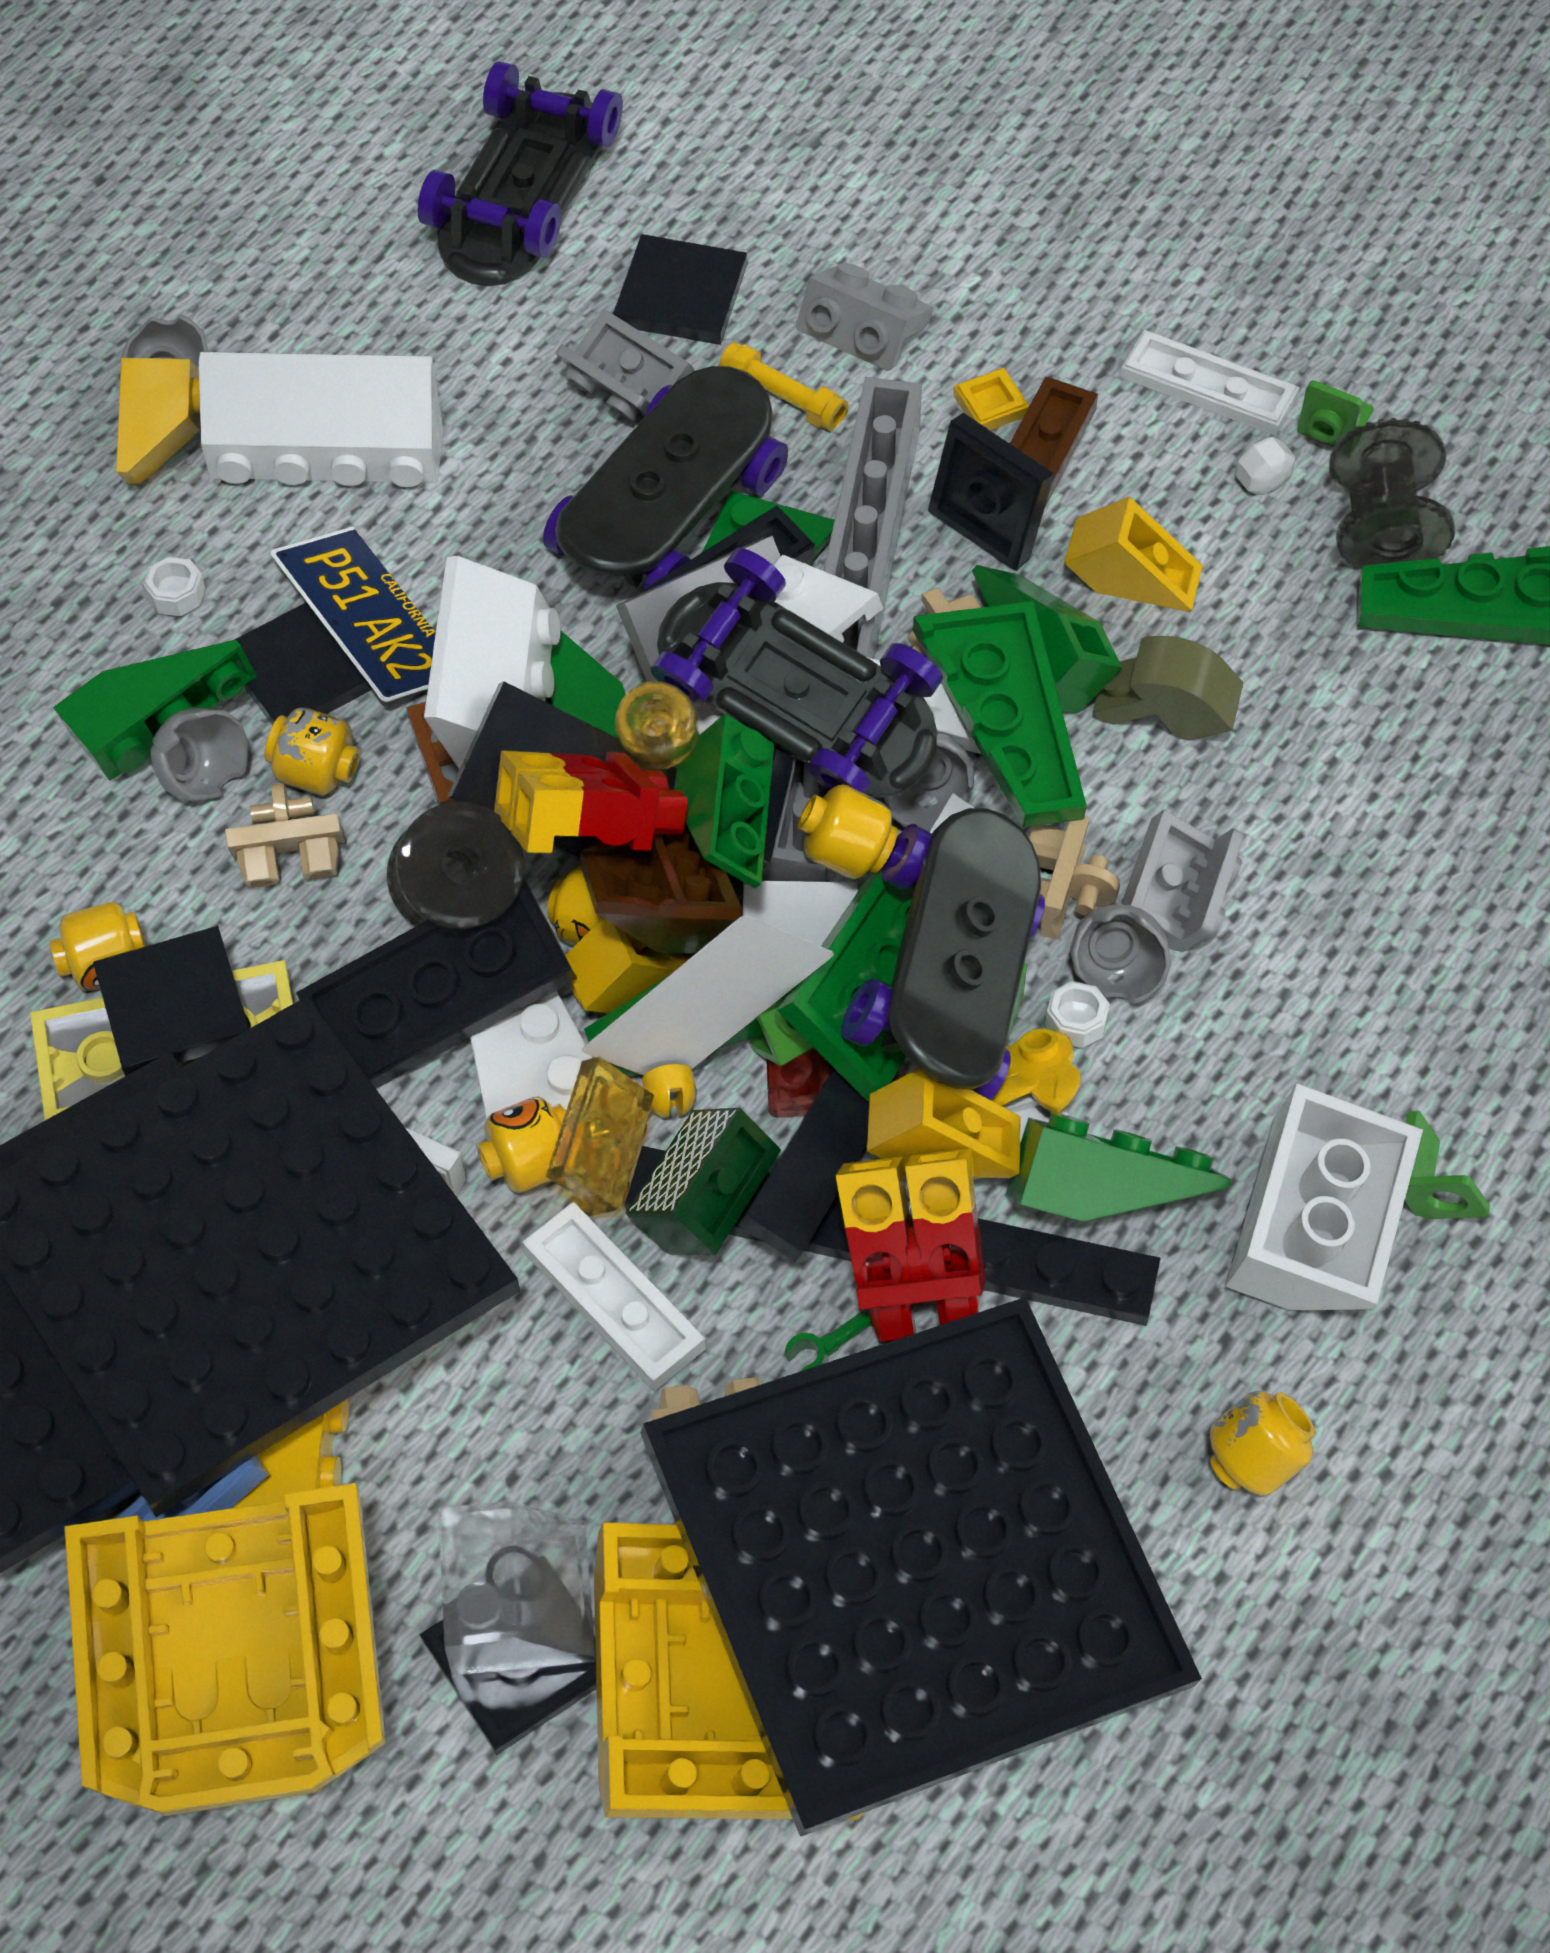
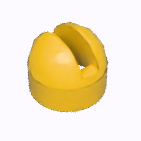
M684 1064L663 1065L648 1071L642 1077L645 1099L651 1111L661 1118L669 1117L670 1107L676 1106L678 1117L684 1116L693 1107L696 1101V1084L693 1071L689 1066ZM670 1092H674L675 1100L670 1101Z

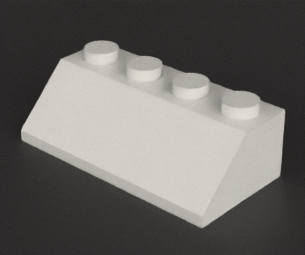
M200 352L201 446L210 478H220L232 484L244 483L249 479L279 480L289 485L302 484L306 480L336 481L345 486H356L363 481L393 482L402 487H414L421 482L438 483L443 424L432 356Z

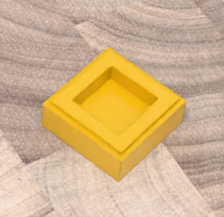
M1004 367L954 385L953 396L963 412L989 430L1022 419L1029 408V404Z

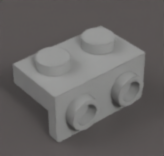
M840 263L835 267L809 277L796 322L797 330L886 371L893 369L897 365L904 339L923 331L930 322L934 307L918 301V296L914 291L899 285L885 286L869 279V272L859 266Z
M603 309L575 351L561 344L555 352L569 367L564 374L567 379L590 395L593 394L597 387L611 396L606 403L633 423L639 414L645 417L649 404L659 390L667 385L673 386L679 379L696 371L687 361L606 309Z
M1165 809L1151 818L1121 905H1132L1152 915L1166 933L1169 949L1184 952L1201 940H1210L1222 925L1225 909L1221 905L1227 888L1237 877L1242 865V860L1237 856L1244 834L1232 828L1217 839H1213Z

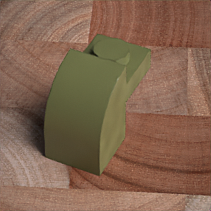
M1148 636L1141 638L1137 657L1120 661L1122 669L1097 694L1093 709L1094 715L1101 722L1113 725L1157 715L1177 738L1191 741L1233 731L1244 682L1218 654L1197 642L1173 636Z

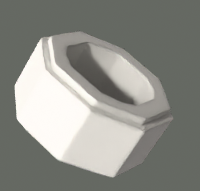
M1268 437L1253 444L1238 461L1236 477L1248 492L1266 494L1279 488L1293 472L1296 456L1283 441Z
M167 557L150 566L143 583L147 599L158 614L179 617L200 606L206 589L202 574L191 559Z
M1071 981L1051 992L1045 1026L1047 1029L1067 1035L1074 1047L1084 1048L1103 1038L1110 1004L1096 986Z

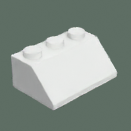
M460 556L446 557L424 719L460 770L499 683L505 681L543 701L552 696L554 691V674L550 659L552 645H557L560 640V620L557 611L548 606L537 585Z
M1296 1084L1274 1118L1225 1287L1287 1310L1374 1309L1379 1300L1423 1129Z

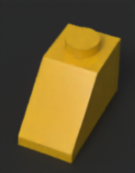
M121 358L116 472L128 484H140L154 474L200 431L199 370L191 359Z
M1130 496L1076 518L1064 564L1096 593L1187 612L1192 611L1203 565Z
M604 918L566 954L577 976V979L572 981V990L577 1000L582 1004L584 1010L607 1014L667 977L688 961L673 958L665 952H656Z
M917 1069L870 1094L867 1152L881 1159L903 1156L904 1166H906L911 1155L972 1148L973 1177L1012 1178L1018 1175L1020 1171L1021 1116L970 1089H955L939 1083Z

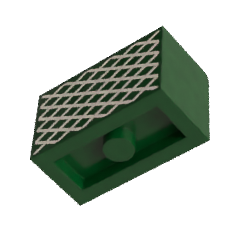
M740 1107L692 1110L625 1214L661 1249L670 1255H716L778 1157L781 1149Z

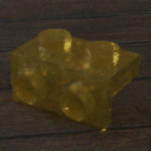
M600 1056L581 1062L546 1173L547 1178L572 1194L569 1205L574 1202L588 1217L620 1210L622 1201L629 1190L630 1174L639 1144L647 1130L646 1121L654 1098L651 1092Z

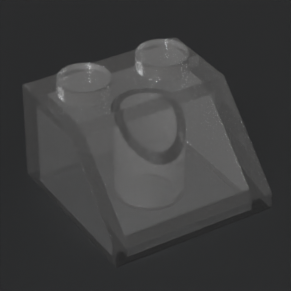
M511 1501L438 1508L444 1644L452 1676L596 1662L586 1524L584 1520Z

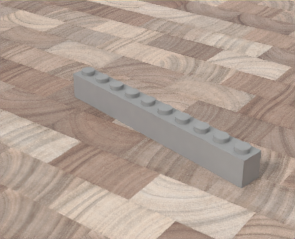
M865 376L824 571L878 593L883 609L868 622L862 617L859 618L842 633L845 640L844 644L865 657L874 659L920 431L922 384ZM785 752L794 761L771 861L763 867V881L830 882L832 871L807 858L803 849L805 832L797 828L802 811L809 799L814 794L823 798L829 790L814 779L805 763Z

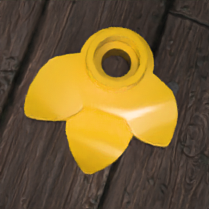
M1039 1028L1025 1033L1013 1045L1005 1046L1011 1056L1009 1070L1001 1088L991 1101L1003 1106L1031 1093L1032 1097L1042 1107L1056 1113L1061 1112L1072 1101L1080 1088L1081 1075L1079 1070L1071 1063L1074 1058L1072 1041L1067 1035L1050 1029Z

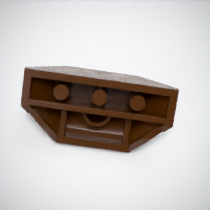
M686 822L682 834L654 833L651 850H632L628 844L608 845L598 838L581 850L580 866L595 913L656 952H665L673 958L689 960L741 916V906L726 871L703 858Z

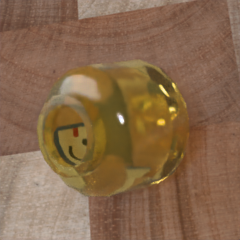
M646 682L632 688L620 701L615 714V731L625 753L637 764L650 769H669L682 763L694 750L699 738V719L690 698L680 688L666 682ZM665 722L666 724L659 726L657 723ZM650 728L655 731V736H649Z

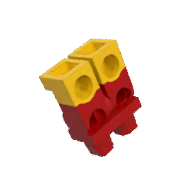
M501 751L494 812L508 830H512V835L527 853H552L554 836H596L608 845L628 844L632 850H651L654 833H683L688 801L687 797L680 790H668L667 776L661 770H641L626 753L607 752L604 763L598 757L591 755Z
M972 1148L911 1155L906 1166H904L903 1156L844 1163L835 1176L852 1268L858 1287L856 1291L859 1310L869 1309L878 1340L881 1342L897 1340L916 1333L913 1303L936 1301L940 1325L978 1313L980 1307L979 1296L982 1295L986 1283V1275L982 1258V1245L973 1181ZM906 1183L908 1184V1191H909V1198H910V1205H911V1211H912V1218H913V1225H914V1226H911V1221H910L908 1201H907V1194H906V1188H905Z

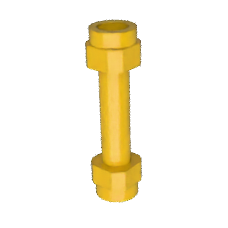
M732 342L721 356L719 366H730L748 372L760 381L766 391L806 412V421L820 429L823 427L832 432L847 415L849 404L846 400L839 397L840 394L825 386H822L818 391L805 386L761 362V352L746 344L741 345L737 342Z

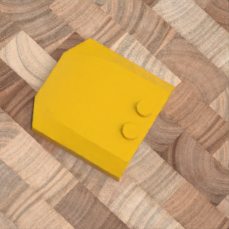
M356 1483L284 1493V1501L157 1520L142 1521L136 1515L65 1526L81 1781L83 1787L155 1813L169 1816L316 1793L386 1744L360 1489Z
M603 1522L597 1538L594 1570L598 1778L605 1818L793 1819L677 1525ZM864 1813L846 1820H859Z

